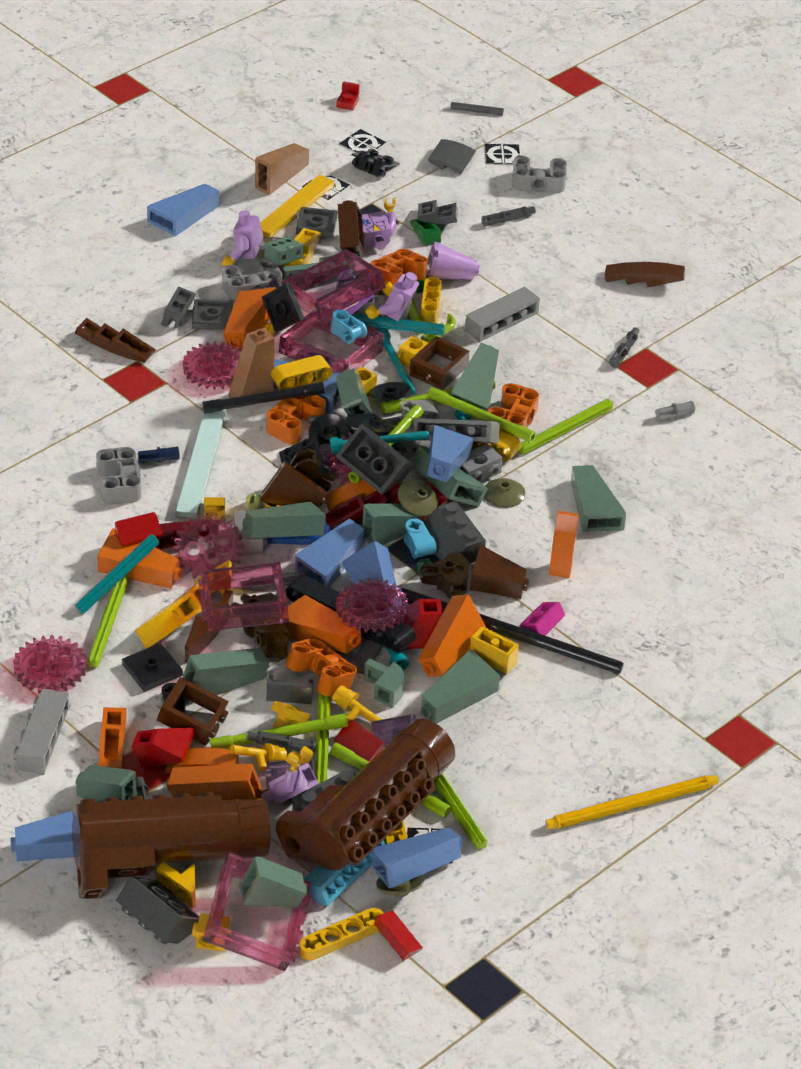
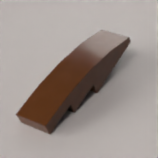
M660 262L606 265L605 270L606 282L625 279L627 285L646 282L647 287L684 281L685 266Z
M88 318L75 330L76 335L88 342L128 359L145 363L156 351L155 348L124 328L118 332L106 323L100 327Z
M224 590L219 604L210 603L205 617L196 616L185 644V662H188L189 655L200 654L213 641L226 623L232 610V590Z

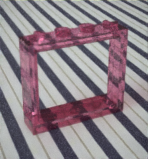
M347 249L281 282L282 285L291 283L300 308L319 321L333 315L335 310H343L386 288L381 270ZM349 268L361 275V277L318 299L304 292Z
M317 307L305 316L304 320L296 323L280 336L278 353L294 360L321 355L332 371L342 373L347 369L354 368L357 370L361 366L364 367L383 351L385 334L367 327V336L358 338L353 343L361 348L346 360L300 341L314 328L332 334L330 328L333 313Z
M280 562L201 570L202 579H198L202 620L207 622L208 631L289 622L288 604ZM274 585L276 601L221 607L212 606L211 591Z
M229 852L221 867L202 941L286 971L290 963H295L299 952L295 948L296 944L300 943L303 935L300 927L303 926L307 917V912L304 909L308 906L311 896L308 894L311 882L303 880L307 885V895L303 898L298 908H292L282 950L220 926L233 876L242 879L252 863L250 859Z

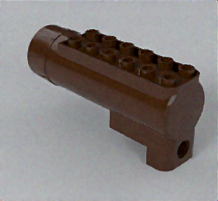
M416 719L398 733L345 786L329 785L301 812L286 811L276 823V833L286 856L290 859L314 861L319 866L332 871H339L347 864H359L436 789L434 782L455 759V747L446 731L430 720Z
M213 792L201 793L200 796L191 797L188 793L176 795V798H167L166 795H155L152 799L132 796L128 800L120 801L117 797H110L102 802H95V799H82L80 804H77L72 811V843L74 859L77 865L80 899L102 898L103 892L109 888L108 879L148 876L156 866L155 863L221 859L239 860L240 858H254L255 856L267 857L270 849V816L267 803L263 798L222 800L221 795H214Z

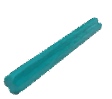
M352 314L353 317L362 321L366 327L443 336L445 332V325L404 319H399L397 322L387 317L377 316L374 319H370L367 315Z
M152 534L149 535L75 604L76 609L81 614L88 611L159 544L158 539Z

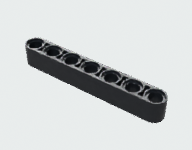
M301 575L285 588L286 596L293 603L306 595L360 625L361 636L396 653L402 652L416 639V634L409 625L307 576Z

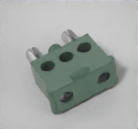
M274 237L273 241L269 243L261 241L258 244L259 248L265 250L264 257L275 262L276 265L290 263L303 257L304 244L290 237L282 239Z

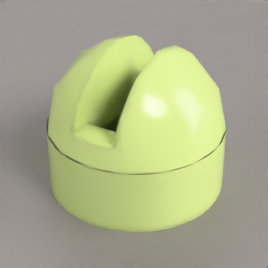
M251 493L246 497L245 506L247 510L262 508L259 494Z

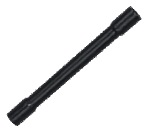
M318 382L300 387L204 401L202 404L204 414L223 411L224 409L325 394L323 382Z

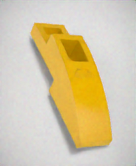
M199 582L168 606L155 613L136 628L135 632L147 649L198 614L212 599L201 582Z

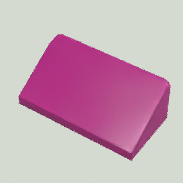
M542 602L519 627L546 636L565 616L560 602Z

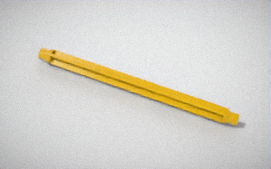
M704 775L588 806L580 810L562 813L545 820V825L548 830L560 829L580 822L631 810L632 808L676 798L684 794L702 791L717 785L718 777L716 775Z

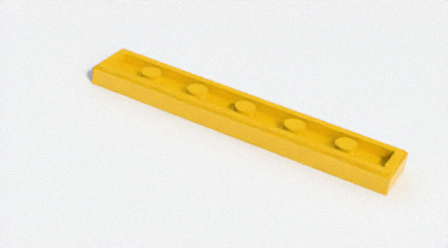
M320 174L260 222L263 236L267 238L276 235L299 216L301 207H310L333 188L334 180Z

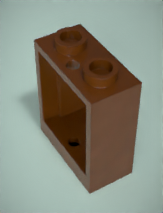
M351 200L343 201L342 204H337L340 248L344 255L357 253V258L365 257L362 212L357 202Z
M436 336L410 360L409 375L440 390H444L465 370L469 363L470 351ZM435 354H438L452 362L445 369H442L428 361Z
M180 677L161 706L156 721L170 728H194L193 740L206 745L209 738H215L220 728L217 726L218 723H224L229 713L226 711L229 701ZM181 697L215 713L209 724L206 725L175 709Z

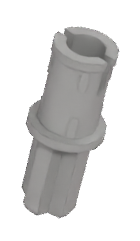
M693 401L681 404L672 403L671 406L656 409V418L663 420L675 417L677 419L682 415L695 413V404Z

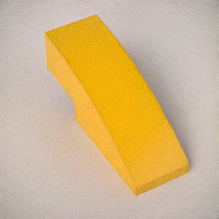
M303 228L294 239L304 244L303 257L290 263H285L283 267L308 264L317 247L321 232Z

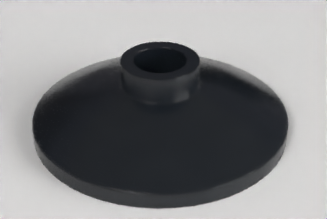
M387 382L373 387L370 394L374 399L388 402L406 397L411 392L408 384L402 382Z
M336 414L318 416L312 421L308 431L309 438L314 435L317 436L320 451L331 452L330 438L326 437L327 434L331 433L333 437L342 438L343 440H348L349 438L348 424L342 417Z

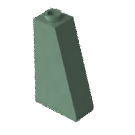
M481 342L453 388L451 396L488 412L499 350Z
M418 447L411 463L423 477L431 482L448 499L480 506L488 490L486 486L460 468L447 482L427 476L429 449Z
M593 465L572 466L571 485L582 531L624 530L626 512Z
M312 502L250 510L245 513L242 527L250 538L324 535L326 514Z
M261 648L189 655L182 678L215 695H219L263 680L270 661ZM184 698L187 704H193V702Z
M471 649L422 695L421 712L424 717L437 724L496 693L499 689L500 675Z

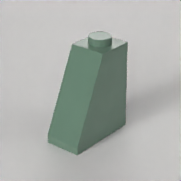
M354 368L347 369L337 375L336 380L341 403L347 415L372 413L364 386L357 371Z
M401 504L363 505L362 528H364V539L368 544L376 541L381 545H385L404 537L407 533L405 528L406 522L409 519L418 518L407 512Z
M89 765L84 772L78 774L75 781L77 796L83 799H95V802H102L110 797H117L119 801L128 800L129 797L136 796V772L132 770Z
M256 856L239 884L242 903L249 906L298 908L303 898L307 895V885L303 881L302 873Z

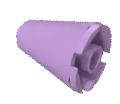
M433 242L434 245L431 246L427 262L428 268H430L426 272L428 277H436L440 280L473 279L474 276H478L480 265H477V260L439 242Z

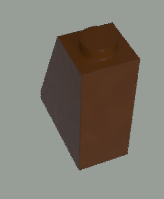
M284 461L260 493L259 499L263 502L283 506L312 502L316 507L320 508L325 502L326 497H324L325 489Z
M480 546L471 575L470 590L521 599L523 591H527L529 586V579L526 578L527 569L484 546Z

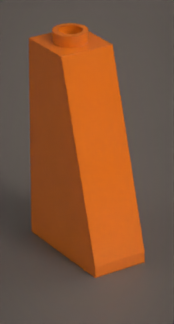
M275 287L239 291L223 333L229 350L242 348L246 334L262 329L270 318L261 297L276 289Z
M112 528L97 556L98 572L108 574L140 543L122 547L115 534V529ZM154 548L128 574L129 579L172 589L175 581L180 579L181 568H179L178 558Z
M469 594L453 596L450 599L418 660L427 677L443 676L470 650L471 637L481 627L484 626L486 629Z
M306 595L280 611L284 617L285 626L291 639L302 641L316 638L323 641L332 650L345 654L362 643L360 625Z
M252 763L172 768L171 775L167 779V789L171 792L173 798L183 793H188L191 797L200 796L201 793L205 792L221 795L222 800L262 798L261 792L263 790Z

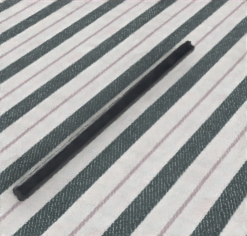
M397 586L401 601L413 604L418 599H436ZM441 600L443 614L448 602ZM480 614L486 628L492 630V632L616 674H620L623 670L624 663L622 661Z

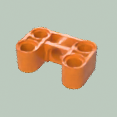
M398 249L391 254L371 261L369 281L379 287H383V283L387 280L394 285L401 275H406L407 272L414 273L417 276V280H424L426 278L428 259L411 250Z
M507 383L502 387L501 406L503 408L492 407L488 412L528 428L538 410L539 393L528 387Z
M314 395L281 400L267 412V433L287 444H297L301 440L300 419L303 418L309 421L310 415L320 416L325 414V399Z
M316 638L293 643L286 661V667L294 672H303L311 669L320 676L316 690L325 696H333L335 691L342 685L347 689H351L357 671L354 665L347 662L323 641Z

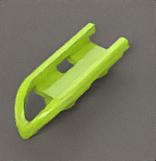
M450 313L447 315V323L445 324L443 335L456 325V320ZM424 334L420 338L429 343L438 335Z

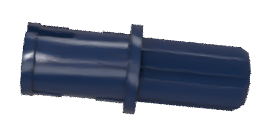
M178 446L171 448L157 447L155 450L138 452V461L140 463L153 461L161 463V461L180 459Z

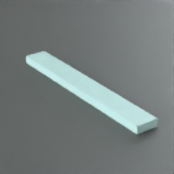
M227 409L203 415L177 505L176 517L197 519Z

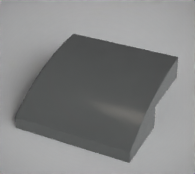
M441 139L427 161L441 170L447 166L461 175L476 150L456 141Z
M437 200L419 203L418 220L434 224L456 223L458 219L457 203L438 206Z

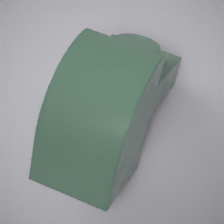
M369 658L365 663L364 680L375 684V700L393 708L403 695L404 672L395 662L387 667Z

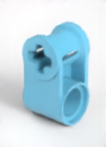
M335 310L333 312L330 328L332 334L338 336L347 344H352L356 339L367 336V327L362 321H359L345 310Z
M409 519L405 525L407 533L404 535V542L409 548L412 557L417 559L435 554L437 551L435 540L428 532L424 523L419 519Z

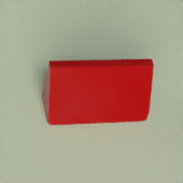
M155 512L115 522V534L122 547L140 543L151 534L156 538L163 537Z
M350 719L347 722L348 727H343L334 738V742L339 743L370 762L383 750V742Z
M393 910L377 916L374 925L403 961L423 949Z

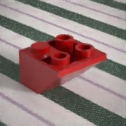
M418 599L396 616V620L409 625L416 634V639L405 649H424L442 616L441 599Z
M160 728L138 731L131 748L141 767L177 764L184 761L195 729Z

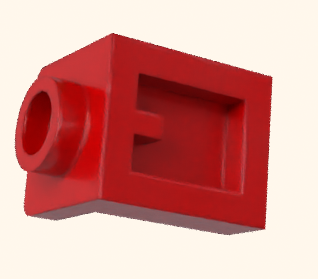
M344 81L342 83V92L336 101V107L353 111L359 101L360 85Z

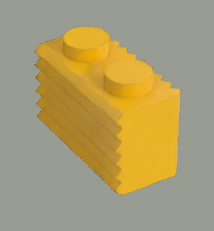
M484 626L471 637L470 650L472 649L489 666L497 671L508 674L517 665L518 643L511 642V639L507 640V638L500 636V634H496V632H492L488 628L485 629Z

